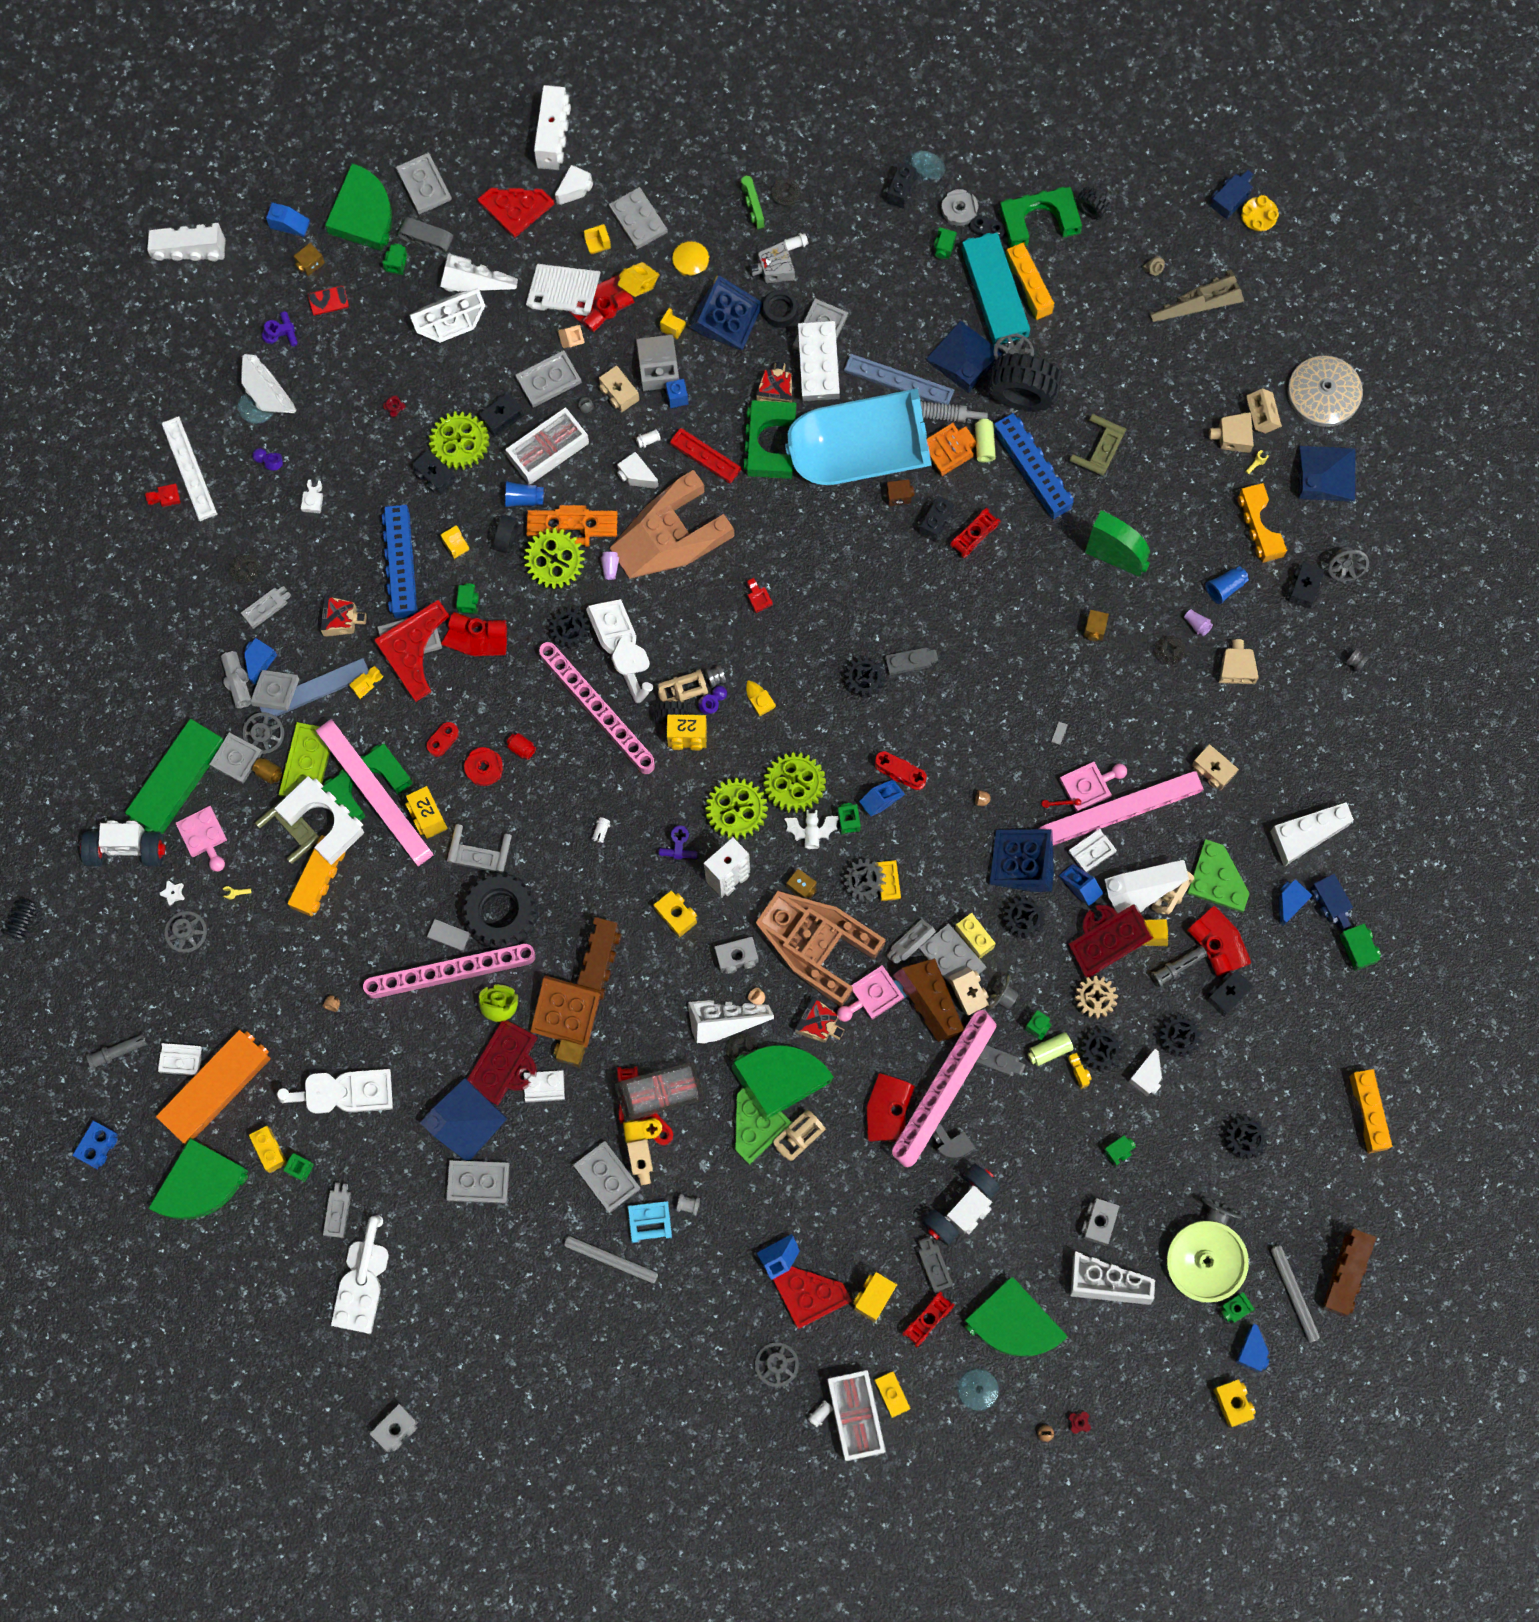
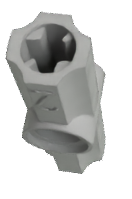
M237 652L224 653L221 655L226 677L223 680L224 685L231 691L236 708L248 707L251 705V698L246 685L249 681L248 674L241 668Z

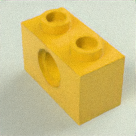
M641 262L624 269L619 276L621 279L618 285L636 297L653 289L659 273Z
M671 890L654 904V909L680 938L697 924L695 918L697 915L692 908L689 907L687 909L683 904L685 901L678 893L674 894ZM679 909L682 911V914L679 917H674L671 914L672 911Z
M268 1126L249 1135L267 1172L271 1173L287 1165L278 1142Z
M1239 1380L1213 1389L1229 1428L1255 1419L1253 1415L1255 1414V1409L1252 1403L1247 1401L1245 1396L1247 1389L1243 1382L1240 1383ZM1233 1397L1240 1400L1241 1404L1238 1409L1233 1408L1231 1405Z

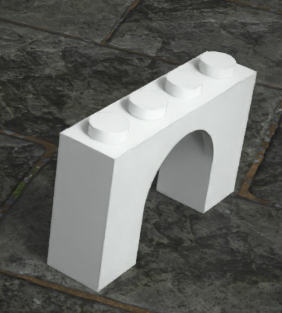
M308 776L274 809L290 826L312 808L323 807L333 812L334 826L332 830L314 847L332 865L364 834L361 828L363 824L356 817L352 819L348 815L350 813L344 805L338 806L334 802L336 798L329 791L325 793L321 789L323 785L316 778L312 780Z

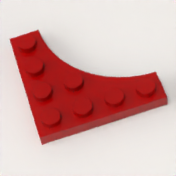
M439 600L375 639L376 644L415 702L431 693L423 670L426 644L435 629L444 620L449 618V614Z

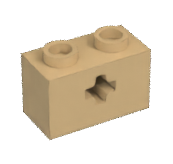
M615 366L599 377V388L604 395L608 394L611 398L610 402L615 409L619 408L623 412L639 401L638 391L618 366Z
M1262 388L1246 395L1255 430L1268 433L1282 427L1273 392Z
M1210 744L1192 764L1194 771L1198 775L1206 777L1208 783L1219 790H1222L1239 770ZM1215 766L1217 770L1212 771L1211 768Z
M967 967L948 977L964 1013L970 1015L989 1005L986 1000L989 998L984 988L980 987L979 981L981 979L976 970L973 971Z

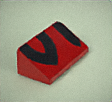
M344 286L308 294L314 316L349 307Z

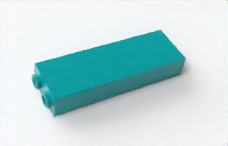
M987 233L979 238L966 239L962 243V253L993 346L1001 337L1020 334L1026 338L1029 337L1030 327L998 233ZM1011 337L1012 341L1020 339L1017 337ZM1008 339L1003 340L1000 344L1008 343Z

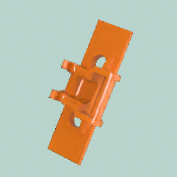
M560 505L559 509H555V511L528 510L527 536H540V531L546 534V529L548 528L551 533H553L554 528H557L558 533H560L561 529H564V533H566V530H580V533L585 534V537H577L575 543H582L585 547H589L590 537H617V511H589L586 505ZM551 519L559 521L556 527H550L548 523ZM589 519L596 521V525L592 528L586 526V521Z

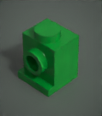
M939 227L938 236L934 243V248H936L935 256L937 258L950 259L957 232Z
M400 244L391 245L390 251L386 252L385 260H383L385 272L403 275L408 256L405 247Z
M459 585L457 598L458 612L477 614L478 593L475 591V585Z
M845 803L838 807L841 834L859 832L861 824L857 805ZM847 816L852 817V820L846 821L845 818Z
M1037 1010L1026 1026L1025 1031L1041 1041L1052 1026L1049 1023L1050 1018Z
M1124 1135L1105 1148L1103 1152L1113 1166L1116 1167L1120 1163L1119 1159L1123 1162L1132 1155L1130 1152L1136 1148V1145L1131 1138H1126Z
M293 1153L283 1171L305 1183L314 1164Z
M1244 1292L1221 1306L1223 1318L1227 1322L1230 1321L1231 1324L1255 1310ZM1235 1305H1238L1240 1307V1312L1237 1313L1234 1311L1233 1308Z

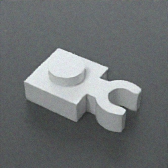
M308 480L307 487L309 492H303L301 510L302 512L321 513L323 495L318 492L322 489V483L318 481V485L312 487V481Z

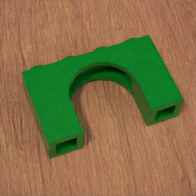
M1060 187L1050 192L1042 191L1037 195H1025L1019 199H1007L1000 203L999 212L1002 223L1006 228L1005 233L1010 248L1021 243L1028 246L1029 234L1024 218L1029 212L1037 209H1044L1055 215L1062 237L1077 235L1081 232L1082 223L1071 187Z
M752 400V406L748 407L747 418H751L750 424H747L746 435L750 436L749 441L745 443V452H748V459H744V470H747L748 476L792 479L793 462L791 454H776L765 451L759 445L758 437L768 427H790L796 419V403Z
M385 744L375 746L370 754L360 757L372 773H377L387 780L397 795L413 784L410 777ZM343 769L336 778L327 780L322 790L325 793L329 791L336 798L334 802L338 806L344 805L350 813L348 815L352 819L356 817L361 821L366 816L352 797L354 781Z

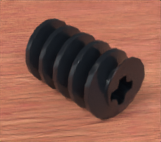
M18 898L22 903L15 904L19 910L12 911L15 917H9L8 919L12 924L5 925L8 931L2 932L5 936L20 941V939L27 940L23 933H30V930L26 926H33L34 924L30 921V918L37 919L33 912H40V909L35 904L22 898Z

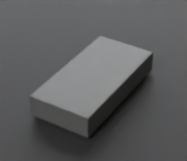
M435 919L427 937L464 952L471 934Z

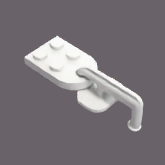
M621 599L588 606L586 611L601 646L608 653L612 654L614 666L620 674H623L633 700L636 703L642 702L649 692L652 691L653 686L645 682L642 684L641 689L634 673L645 671L650 663L645 650L636 645V635Z
M390 1069L347 1072L340 1075L336 1080L328 1073L312 1074L306 1079V1092L289 1093L287 1089L282 1088L277 1093L280 1103L306 1101L307 1108L312 1113H328L335 1106L346 1112L393 1109Z
M371 1216L368 1220L364 1242H355L349 1248L347 1264L352 1271L347 1273L341 1280L331 1326L372 1333L380 1296V1283L376 1276L385 1271L389 1256L386 1248L374 1245L376 1229L383 1224L381 1216Z

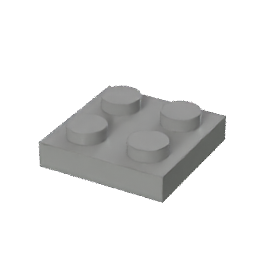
M262 670L250 701L252 706L288 711L299 682L298 675Z
M228 733L209 765L244 784L252 771L253 765L260 758L263 751L243 739Z

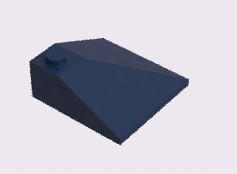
M717 275L697 307L688 327L705 337L743 350L763 302Z
M960 321L927 357L926 361L969 393L994 365L996 360L994 357L995 346ZM997 349L998 357L1002 356L1003 353Z
M1299 446V499L1355 502V448Z
M1052 829L996 830L990 884L1031 892H1052L1054 877Z
M465 1078L420 1123L435 1138L465 1161H471L508 1118Z

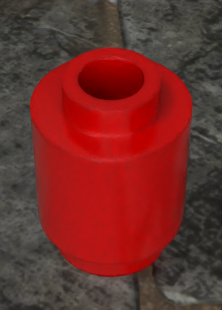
M520 733L512 734L507 741L508 749L522 759L529 760L536 751V747L533 746L534 743Z

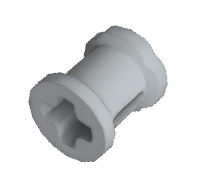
M680 1194L677 1211L691 1212L696 1216L700 1198L693 1199Z

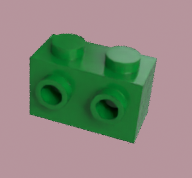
M1365 924L1343 931L1340 934L1342 943L1355 971L1376 964L1380 960V950L1377 946H1374L1372 932Z

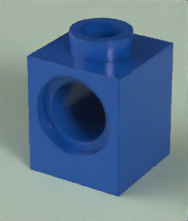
M684 379L666 382L670 408L688 405V395Z

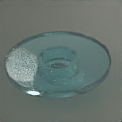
M918 151L911 159L913 167L917 168L916 171L926 178L939 179L945 173L943 161L931 152Z
M247 393L240 398L238 404L239 413L249 423H263L270 419L274 413L258 409L257 406L253 405L255 402L253 398Z
M975 1369L967 1372L961 1378L958 1393L965 1406L972 1410L981 1411L988 1409L995 1403L999 1394V1387L992 1374L985 1370ZM976 1386L983 1388L982 1393L979 1394L975 1391Z

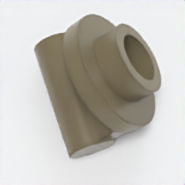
M1155 256L1142 268L1145 272H1149L1152 275H1159L1164 269V260Z

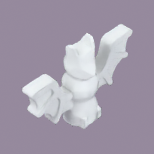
M807 810V826L805 829H802L797 818H785L788 826L787 832L793 833L796 841L805 839V848L818 849L820 838L828 840L830 833L837 830L836 825L839 820L838 816H828L825 819L824 825L818 828L817 810H815V813H809Z

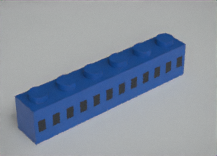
M1014 413L994 424V433L1053 520L1072 509L1073 497L1070 492H1066L1063 488L1062 480L1060 477L1055 476L1052 465L1045 461L1042 450L1035 446L1032 435L1025 431L1019 417L1016 418Z
M407 505L385 507V513L382 514L383 525H386V531H383L384 542H387L388 548L385 549V558L389 560V566H386L387 577H390V584H387L388 594L392 597V601H389L390 613L393 612L395 619L412 617L417 613L410 513Z

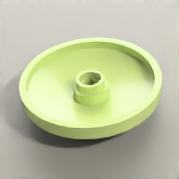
M1198 1221L1184 1227L1173 1238L1167 1254V1266L1173 1283L1183 1294L1200 1302H1217L1230 1297L1241 1287L1247 1276L1249 1259L1243 1241L1231 1228L1215 1221ZM1205 1257H1209L1211 1259L1210 1263L1205 1264L1203 1262Z

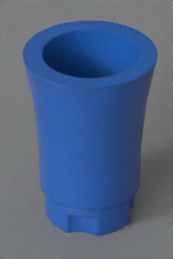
M506 481L505 507L543 505L544 487Z
M1237 566L1225 574L1206 582V591L1215 603L1222 604L1231 594L1249 581L1248 574L1243 568Z

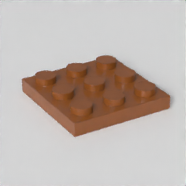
M545 976L531 1032L560 1041L561 1039L587 1048L601 991Z

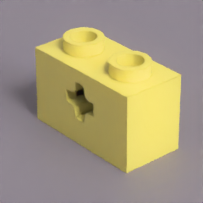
M972 913L956 924L955 930L979 959L994 949L996 943Z

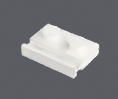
M1101 829L1069 850L1076 863L1086 873L1117 851L1101 832Z
M162 1043L158 1072L196 1075L200 1070L202 1047Z
M564 1071L537 1072L536 1077H533L530 1073H524V1080H529L532 1083L530 1087L524 1089L525 1102L565 1100Z

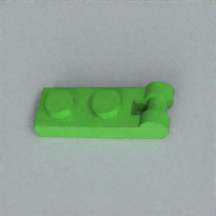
M744 176L742 178V192L747 194L745 197L746 204L752 210L750 212L751 221L756 224L757 229L764 228V217L752 178Z

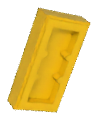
M896 860L877 862L878 866L883 868L880 873L886 874V877L882 878L886 885H881V888L884 890L880 892L881 901L901 899Z
M894 1372L875 1380L891 1417L910 1410Z

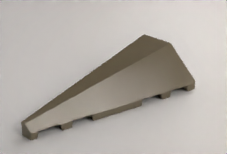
M1229 270L1223 278L1219 279L1216 277L1212 279V283L1205 286L1201 285L1179 297L1177 303L1171 306L1166 304L1164 309L1151 312L1150 315L1153 322L1244 302L1232 270Z

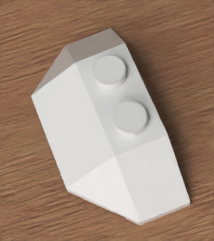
M477 288L427 305L412 313L410 317L417 333L442 342L473 330L485 304Z
M245 354L242 358L241 383L245 387L246 393L256 402L257 408L261 411L295 413L297 410L293 402L270 371L260 362L259 358L256 355Z

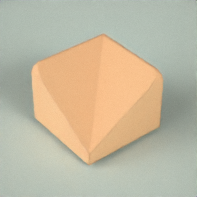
M580 325L558 330L563 348L585 343Z

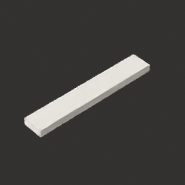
M176 417L163 422L162 426L198 519L202 521L217 515L180 418Z

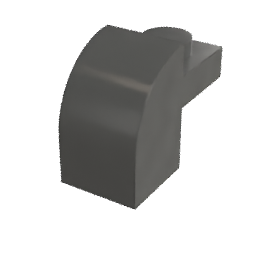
M940 1123L932 1134L936 1143L942 1144L937 1149V1152L945 1159L958 1160L975 1149L965 1132L951 1140Z

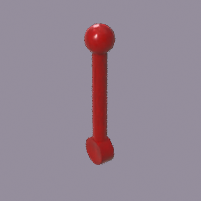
M1079 798L1070 801L1049 802L1044 800L1042 802L1044 808L1054 805L1075 804L1079 806L1081 804Z

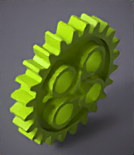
M463 411L460 416L454 412V417H451L449 414H447L446 420L441 417V424L435 422L437 429H431L433 435L429 436L430 441H432L429 445L430 448H433L431 452L443 464L447 463L449 469L454 465L455 470L458 469V466L465 470V465L472 468V462L478 465L477 459H484L482 453L488 452L486 447L490 445L489 441H487L490 438L489 434H486L488 432L487 428L483 427V421L478 422L477 416L472 419L471 413L465 417ZM465 429H471V432L463 433ZM449 431L453 432L450 436L445 435ZM474 446L472 450H466V447ZM451 448L456 449L453 453L447 452Z
M549 528L546 529V534L540 531V538L533 536L535 542H528L531 549H525L529 553V556L524 557V559L529 560V563H526L525 566L531 567L528 574L534 573L535 575L532 579L539 578V585L544 581L546 588L550 584H552L553 589L556 588L557 584H559L560 588H563V582L571 585L569 579L571 578L576 581L575 574L581 575L578 568H584L580 561L585 560V558L580 557V554L585 551L578 549L582 543L576 544L577 537L571 539V532L564 535V529H561L560 533H558L557 528L553 529V533H551ZM549 540H553L556 543V549L553 551L547 548ZM540 549H544L551 555L558 554L557 558L567 563L569 568H566L558 561L551 562L552 558L542 553ZM565 550L572 552L571 560L567 561L563 558ZM540 556L545 557L547 560L544 567L539 566L537 563V559ZM555 566L562 568L563 573L561 576H556L553 573Z
M792 752V757H788L785 754V759L783 760L777 757L778 763L772 761L773 768L768 767L767 772L769 774L764 775L765 780H767L764 782V787H768L765 789V793L770 794L768 796L769 801L774 800V806L780 804V810L787 807L788 813L792 808H794L795 813L798 812V808L805 812V806L812 809V802L818 804L817 797L822 798L823 793L821 791H825V786L822 785L826 783V779L822 778L825 776V772L820 771L821 765L815 766L816 759L810 762V755H807L804 759L802 753L798 757L795 756L794 752ZM789 768H794L796 770L793 773L786 772V770ZM806 776H811L813 778L810 781L803 780V778ZM780 784H785L787 786L785 789L777 788V786ZM797 792H802L804 794L802 797L794 796V794Z
M738 778L735 779L734 783L728 779L727 785L720 782V789L715 786L714 790L716 793L710 792L709 796L712 799L706 800L707 804L710 805L706 807V811L711 812L706 816L707 819H712L709 822L710 826L716 825L714 831L721 830V836L727 833L728 839L735 835L736 840H738L739 835L746 839V833L753 836V829L759 832L758 824L763 826L764 821L762 819L767 818V814L763 812L768 811L767 806H762L767 803V799H761L764 793H757L759 786L752 788V781L746 785L745 779L739 783ZM741 794H746L749 797L746 801L738 799ZM723 799H728L730 801V804L727 806H722L720 804V801ZM734 806L739 808V812H736ZM746 812H751L754 816L751 819H746L743 815ZM727 817H733L735 819V822L732 824H727L725 822V819Z

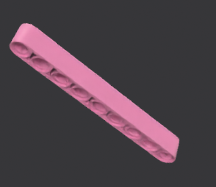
M550 642L542 644L539 651L541 659L636 768L643 774L651 773L655 768V763L650 752L558 648ZM547 650L553 651L551 656L544 655ZM559 664H564L565 668L562 670L556 669V666ZM573 677L578 679L577 682L573 684L568 682V680ZM583 691L590 693L587 697L580 696ZM595 705L602 706L599 711L592 710ZM606 719L614 720L611 725H606L604 722ZM620 732L626 734L623 739H619L616 736ZM636 746L639 749L637 752L632 753L629 751V748ZM649 760L651 764L644 767L641 765V762Z
M332 719L315 731L415 864L419 867L433 856L431 850Z
M1191 772L1046 824L1039 829H1052L1054 846L1198 794L1204 789L1197 772Z
M521 944L372 977L364 982L363 989L370 998L385 997L529 965L534 962L536 954L532 946ZM528 950L531 952L529 958H522V952ZM505 955L512 956L511 961L508 963L503 962L502 958ZM486 959L493 960L492 965L489 967L483 966V962ZM467 963L474 964L473 969L470 971H465L464 966ZM447 968H455L454 973L446 975L445 971ZM428 972H435V977L433 979H426V975ZM409 976H416L414 983H407ZM397 980V985L394 988H389V981ZM372 984L378 985L375 992H369V987Z
M979 1010L974 1013L893 1147V1156L904 1167H911L915 1164L993 1034L996 1023L986 1011Z

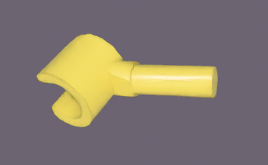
M1263 450L1258 452L1253 464L1245 471L1247 474H1250L1256 466L1263 465L1266 462L1268 455L1266 458L1260 457Z
M229 886L223 888L224 891H231L228 896H223L229 900L234 899L236 895L251 893V889L234 890Z

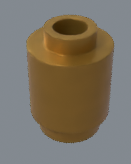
M259 758L253 765L252 771L255 772V775L270 784L277 783L282 777L281 768L267 759Z

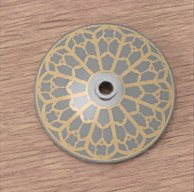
M1316 356L1305 360L1294 370L1288 384V398L1293 410L1303 420L1317 426L1330 427L1344 423L1354 415L1362 400L1363 388L1357 372L1345 361L1332 356Z

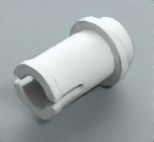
M799 233V236L784 240L788 251L801 246L805 247L808 244L806 235Z
M656 429L644 435L639 434V437H636L639 448H646V445L661 440Z
M600 817L599 820H596L597 826L591 839L596 841L600 834L598 842L603 843L607 829L611 825H609V820Z
M823 1401L813 1414H809L808 1420L815 1427L821 1426V1422L834 1409L826 1401Z

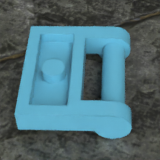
M668 1201L628 1206L632 1243L642 1239L672 1238ZM664 1223L665 1229L637 1232V1226Z

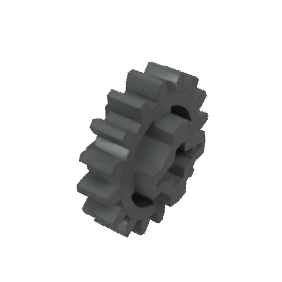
M859 859V864L853 862V868H847L848 872H850L849 875H844L848 879L844 883L845 886L849 887L847 892L853 893L852 897L854 898L859 896L861 901H864L865 897L871 901L872 895L877 898V891H884L881 885H886V882L882 880V878L886 877V874L880 873L883 868L878 866V863L875 861L871 864L870 859H866L865 863L862 859ZM865 877L868 880L867 882H864L862 879Z

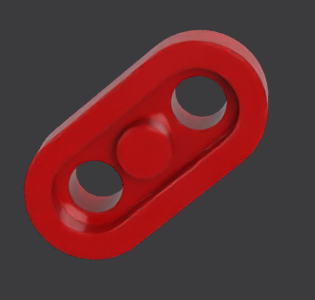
M446 722L429 739L427 749L432 756H442L459 736L457 726L452 722ZM447 729H452L450 734L445 733ZM435 743L440 744L438 748H434L433 745Z
M645 1111L641 1115L640 1120L649 1118L659 1120L662 1124L661 1133L665 1132L667 1134L665 1139H661L660 1134L652 1139L657 1144L663 1146L671 1143L673 1140L672 1129L656 1112ZM651 1124L650 1127H648V1130H652V1133H654L655 1130L658 1129L657 1127H654L653 1124Z

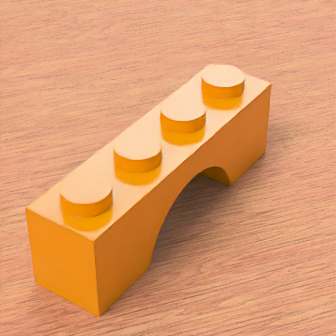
M1024 243L1007 249L1006 259L1012 274L1017 275L1027 296L1028 306L1035 320L1052 314L1054 302Z
M1263 483L1243 488L1238 496L1239 505L1243 507L1245 512L1244 520L1246 524L1249 523L1251 529L1250 537L1252 541L1255 540L1257 546L1255 548L1258 558L1261 557L1262 563L1282 558L1287 552L1282 535L1269 531L1261 522L1260 511L1266 507L1269 501Z
M1374 1069L1355 1072L1349 1077L1353 1094L1359 1102L1363 1115V1135L1368 1153L1388 1150L1392 1147Z

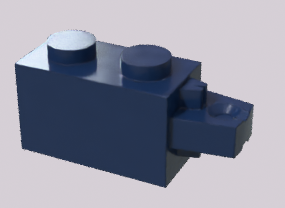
M1247 170L1241 177L1235 174L1232 178H1228L1224 182L1223 188L1220 191H1215L1212 195L1210 207L1227 220L1250 196L1253 187L1249 182L1254 174Z
M1335 874L1313 884L1311 894L1313 899L1320 904V911L1323 917L1327 918L1329 922L1337 923L1342 931L1350 928L1351 924L1347 917L1350 916L1349 912L1353 909V906Z

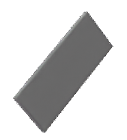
M1058 722L1051 742L1061 745L1067 724Z

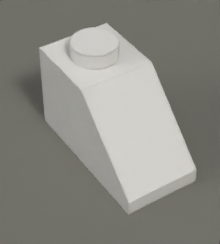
M571 165L555 194L556 203L560 205L584 197L593 185L591 173Z
M636 452L617 464L619 471L617 474L623 482L626 480L632 486L658 487V479Z
M1154 1049L1129 1081L1147 1097L1150 1093L1155 1094L1161 1087L1159 1082L1162 1079L1158 1050Z

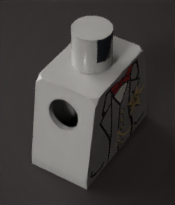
M785 241L759 252V263L750 265L752 276L763 274L766 283L795 280V271Z

